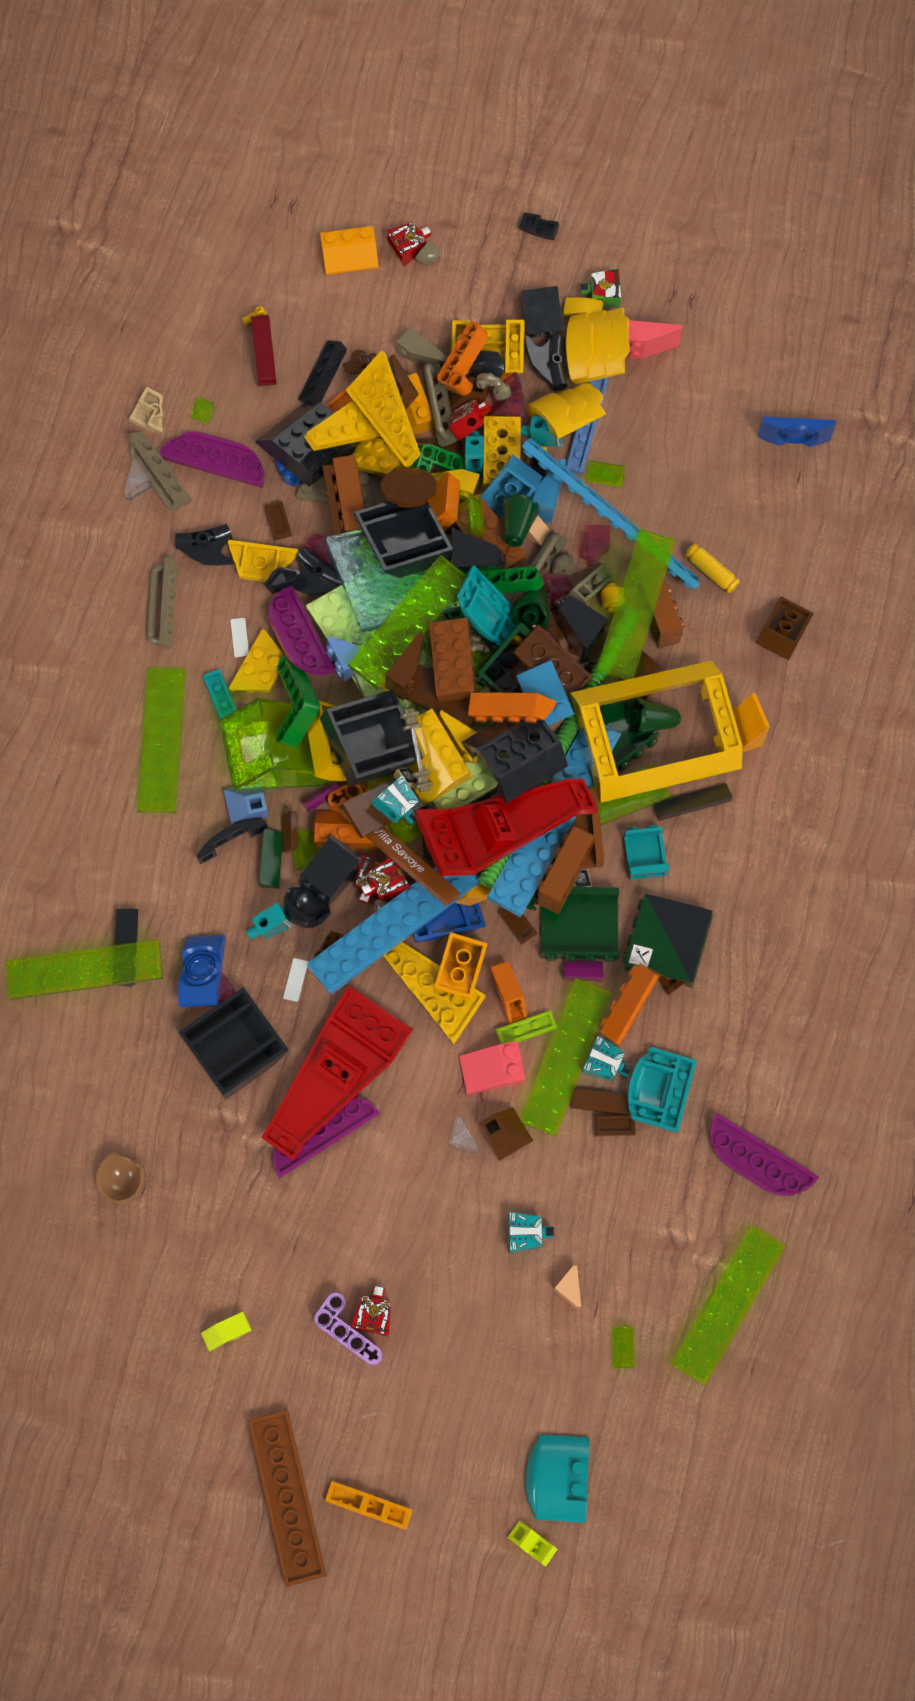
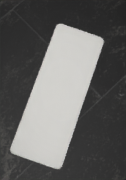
M245 618L231 619L234 656H247L249 648Z
M293 959L283 996L284 999L298 1002L308 961Z

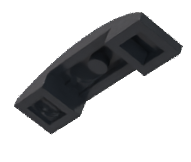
M245 821L220 831L208 840L197 854L199 863L202 864L216 857L215 848L246 832L249 833L251 838L262 833L263 829H268L266 821Z

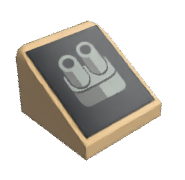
M399 768L393 775L396 780L402 776L410 788L417 784V779L412 777L413 772L410 768Z
M582 869L573 887H592L588 869Z

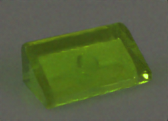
M590 461L587 482L622 487L626 466Z
M469 496L468 509L471 536L484 537L483 503L478 498Z
M297 830L298 848L292 851L294 870H304L316 855L313 832L310 830Z
M612 1327L613 1369H634V1327Z

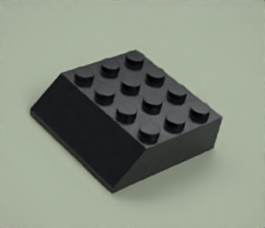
M321 402L303 403L256 440V443L309 487L324 476L323 466L333 465V458L349 456L359 444V442L313 451L304 436L309 430L334 414Z
M388 501L354 512L384 573L402 578L451 562L453 548L428 501L424 505L411 508L398 507V504Z
M394 690L326 709L320 717V721L349 787L393 774L397 769L407 768L417 762L411 730L403 731L406 722L400 715L404 714ZM418 746L420 759L422 760L424 757Z
M244 987L178 1032L225 1100L273 1067L289 1051Z

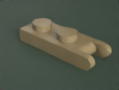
M470 627L473 653L481 651L484 655H488L489 647L481 639V636L475 632V629Z

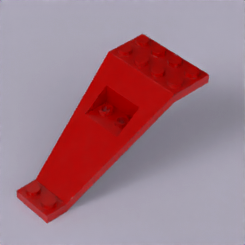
M566 779L532 788L507 804L499 796L453 809L417 810L414 815L439 875L466 876L479 873L578 814H595L598 808L584 779Z
M349 985L328 1017L281 1105L261 1138L290 1159L295 1160L308 1140L394 1062L414 1029ZM328 1059L332 1061V1066L328 1065ZM344 1070L348 1072V1077L343 1075Z

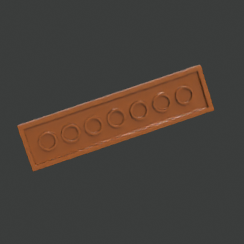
M285 1410L250 1419L248 1424L285 1586L289 1587L326 1577L327 1574L289 1411Z

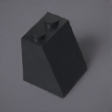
M558 286L522 290L519 293L526 336L530 335L531 338H538L543 333H548V336L559 335V331L563 330Z
M452 530L453 568L459 573H468L473 565L479 571L504 569V565L507 564L506 554H503V551L497 545L458 530Z
M569 595L558 606L559 610L556 614L558 616L557 624L580 659L584 661L603 635L608 619Z
M331 835L300 874L298 884L304 891L314 895L318 902L329 906L357 877L362 858Z

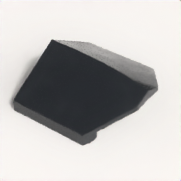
M481 350L470 368V377L477 378L481 373H492L496 377L501 378L504 372V362L500 354L494 351Z
M277 568L271 573L265 582V586L274 594L287 587L304 583L306 578L298 570Z
M519 645L502 651L496 660L504 668L513 669L519 662V659L512 652Z

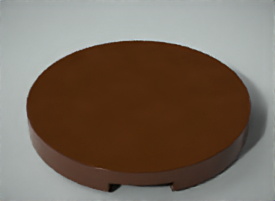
M418 468L394 470L388 473L381 481V494L386 501L398 504V507L411 508L424 505L437 492V482L434 476Z

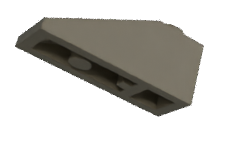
M412 327L397 341L398 354L403 358L406 357L409 361L424 365L440 363L443 367L448 358Z
M602 563L574 587L564 599L566 600L571 595L586 605L615 576Z

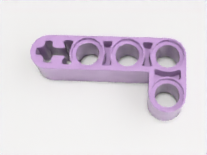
M340 1293L329 1295L315 1315L316 1325L368 1365H379L383 1356L381 1350L338 1318L346 1306L344 1297ZM332 1299H341V1306L333 1308L331 1306ZM323 1314L330 1317V1321L326 1325L318 1322L319 1317ZM337 1327H344L346 1334L342 1337L336 1336L335 1330ZM356 1338L361 1339L363 1342L362 1347L359 1349L351 1347V1342ZM367 1344L369 1345L368 1351L371 1353L377 1352V1360L372 1359L370 1361V1356L366 1352H364V1355H361Z

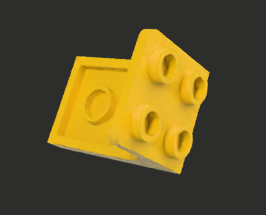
M373 438L360 441L352 454L356 457L359 471L385 477L394 470L407 468L384 439Z

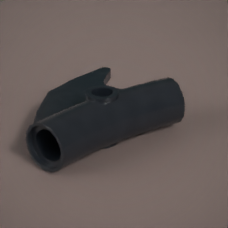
M552 335L544 346L537 347L529 336H526L524 341L531 366L552 386V390L559 391L565 389L568 383L564 367V338L559 335Z
M227 523L206 530L175 534L176 550H180L200 564L210 566L234 564L233 559L221 553L228 540L233 539Z
M308 547L304 548L297 555L296 559L300 564L301 573L306 578V582L293 586L294 590L310 596L325 594L349 581L348 574L327 564Z

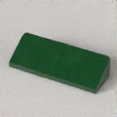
M263 829L259 878L260 888L279 889L282 832Z

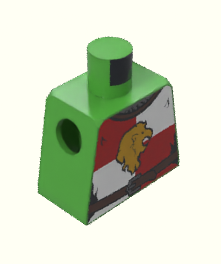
M620 269L592 273L590 283L580 284V294H591V299L603 301V306L620 308Z

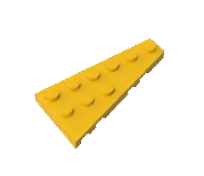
M381 350L346 389V392L402 464L409 468L421 454L386 353Z
M351 401L319 423L304 436L313 451L381 437L354 401Z
M401 942L385 954L383 958L455 1045L485 1000L486 995L474 989L472 999H467L434 989L440 966Z

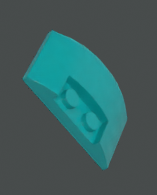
M475 565L471 566L457 594L461 611L464 617L468 619L469 624L481 636L499 645L515 626L512 620L514 607Z
M651 1047L648 1050L649 1052L638 1061L630 1079L628 1088L630 1116L634 1121L678 1133L697 1060Z
M539 1435L538 1441L533 1446V1449H531L525 1477L527 1499L535 1514L533 1516L536 1520L586 1523L589 1437Z

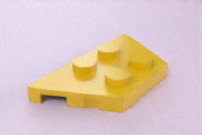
M228 540V546L239 579L266 582L275 569L288 568L299 554V550L294 548Z
M264 629L261 630L229 686L230 692L260 691L261 693H270L280 676L277 670L278 662L285 655Z

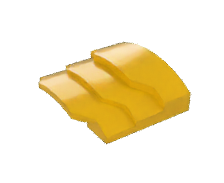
M623 307L609 311L603 310L591 314L585 312L570 316L567 326L566 351L570 379L575 385L625 374V358L629 354L630 348L629 318L624 315Z
M452 320V350L466 326L471 322L470 320ZM506 320V324L480 325L488 333V338L481 350L498 352L504 362V372L501 381L507 384L515 375L523 374L525 321ZM470 369L465 376L466 378H470Z
M584 383L557 394L545 395L525 405L527 415L530 418L541 416L545 419L550 433L557 439L606 415L600 405L603 400V394L589 383Z

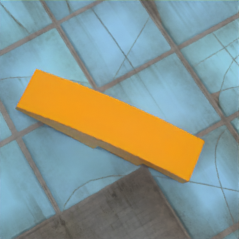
M333 1481L330 1484L325 1499L328 1503L407 1530L413 1512L410 1508Z

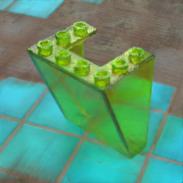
M256 698L219 720L234 791L317 787L333 782L315 777L308 732H306L296 748L276 742L277 731L291 711L292 703Z

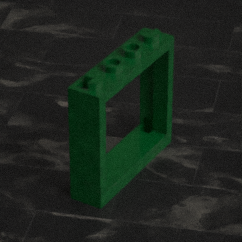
M522 622L514 626L475 672L476 681L481 686H486L491 690L490 693L505 692L488 678L484 672L516 635L522 640L528 636L531 631Z

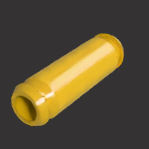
M693 544L685 553L686 559L689 558L693 565L719 587L727 590V593H732L740 584L739 578L736 579L731 571L705 549L698 547L699 544Z

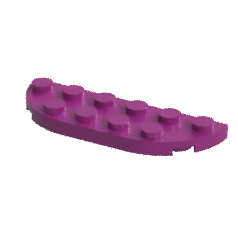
M188 432L173 440L170 439L159 452L163 460L263 488V466L255 452L245 445L205 433Z
M293 586L281 590L275 595L269 606L268 617L286 657L293 665L305 672L321 676L334 674L335 668L328 654H326Z
M355 1097L306 1142L295 1160L290 1159L274 1148L273 1163L279 1179L286 1176L379 1116L380 1112L370 1102Z
M718 1113L715 1114L710 1128V1140L716 1156L726 1167L759 1188L777 1196H794L809 1189L819 1178V1176Z

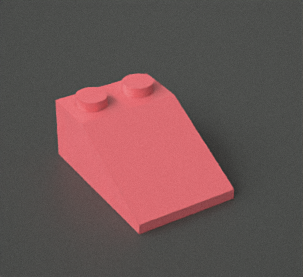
M629 320L630 352L627 357L634 360L638 358L643 359L678 347L680 345L683 325Z
M518 1041L495 1045L459 1056L467 1095L525 1084L526 1079Z

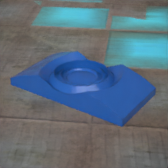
M763 417L758 437L778 446L788 442L793 444L802 443L812 447L831 440L836 420Z
M453 903L413 933L412 936L414 942H428L449 936L450 932L462 935L485 928L486 924L479 903L471 906Z
M225 935L187 937L182 952L183 967L178 983L179 1007L218 1005L226 942Z

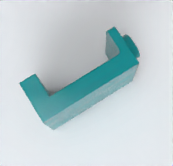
M650 825L645 829L631 827L624 831L623 838L630 880L668 876L669 865L666 862L662 836L663 827Z

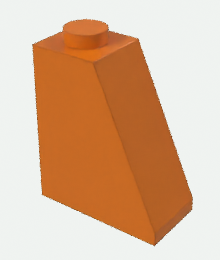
M449 472L436 481V495L427 500L443 531L456 522L458 516L460 481Z
M507 961L492 966V978L508 1023L512 1024L528 1018L524 995L510 962Z

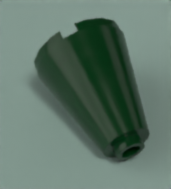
M513 494L511 498L507 499L506 497L502 505L504 540L509 546L518 547L523 544L538 516L539 505L537 502L535 504L529 496Z
M541 587L536 591H528L515 605L512 612V620L515 625L522 622L530 631L534 629L533 625L537 626L538 624L543 629L546 628L549 622V607L545 588Z
M640 697L633 698L634 701L630 702L627 708L626 721L630 723L631 728H628L632 735L676 728L681 722V714L677 709Z

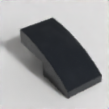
M524 213L519 229L540 238L555 240L560 225L557 221L542 219L541 215Z

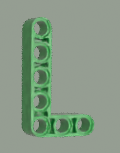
M417 443L421 455L409 468H419L429 473L432 466L446 471L459 470L464 467V459L458 454L437 446Z
M534 566L480 571L501 594L536 591L544 584L538 569ZM468 573L457 574L452 579L447 612L450 620L465 618L461 611L457 594Z
M282 656L278 662L277 670L293 707L277 731L276 742L296 748L320 711V703L306 672L293 665L286 656Z

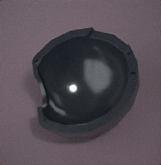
M301 887L288 889L284 896V912L288 919L298 927L315 928L322 924L331 914L329 906L318 902L314 895L304 891Z

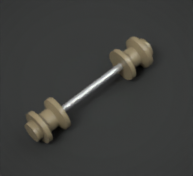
M407 709L403 711L404 714L400 715V717L405 719L406 722L403 731L411 730L419 772L412 774V777L417 779V784L414 788L419 789V792L429 791L430 787L434 785L433 782L428 780L431 770L423 771L417 744L415 729L421 728L422 724L417 723L416 717L420 714L419 711L415 712V709Z

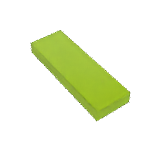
M551 1010L497 1028L496 1033L500 1044L515 1041L520 1043L557 1030L558 1027Z

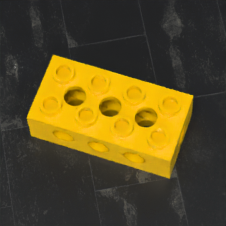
M484 417L483 492L512 455L520 459L521 417Z

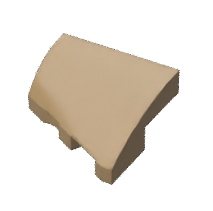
M146 386L128 421L146 430L161 434L163 431V395Z

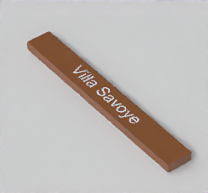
M340 805L337 812L350 822ZM385 827L366 836L445 906H448L460 897L461 893Z

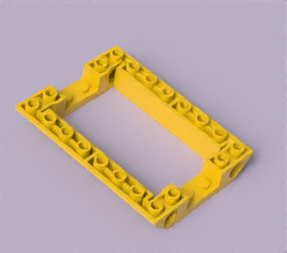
M712 660L570 693L579 729H584L593 760L590 770L600 803L742 769L743 746L723 674ZM700 682L703 701H709L718 735L713 738L719 753L618 776L599 706Z

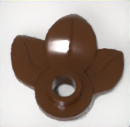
M355 350L352 353V361L343 364L344 369L350 374L360 375L377 354L367 355L363 350Z

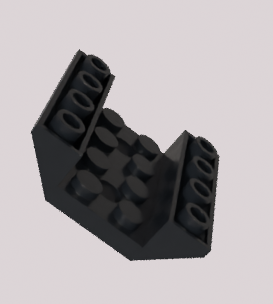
M503 720L502 723L494 722L462 741V745L470 756L474 758L478 755L497 780L498 784L495 789L506 804L568 767L562 744L545 720H536V723H528L525 720H520L519 723L509 722L508 720ZM529 735H536L538 737V741H531ZM505 753L508 756V759L502 760L499 758L498 754Z

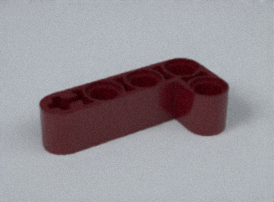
M269 314L251 316L259 387L277 385Z

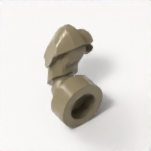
M481 373L477 376L476 384L478 388L484 389L485 387L494 386L492 392L496 400H504L511 396L510 386L501 381V378L496 377L492 373Z

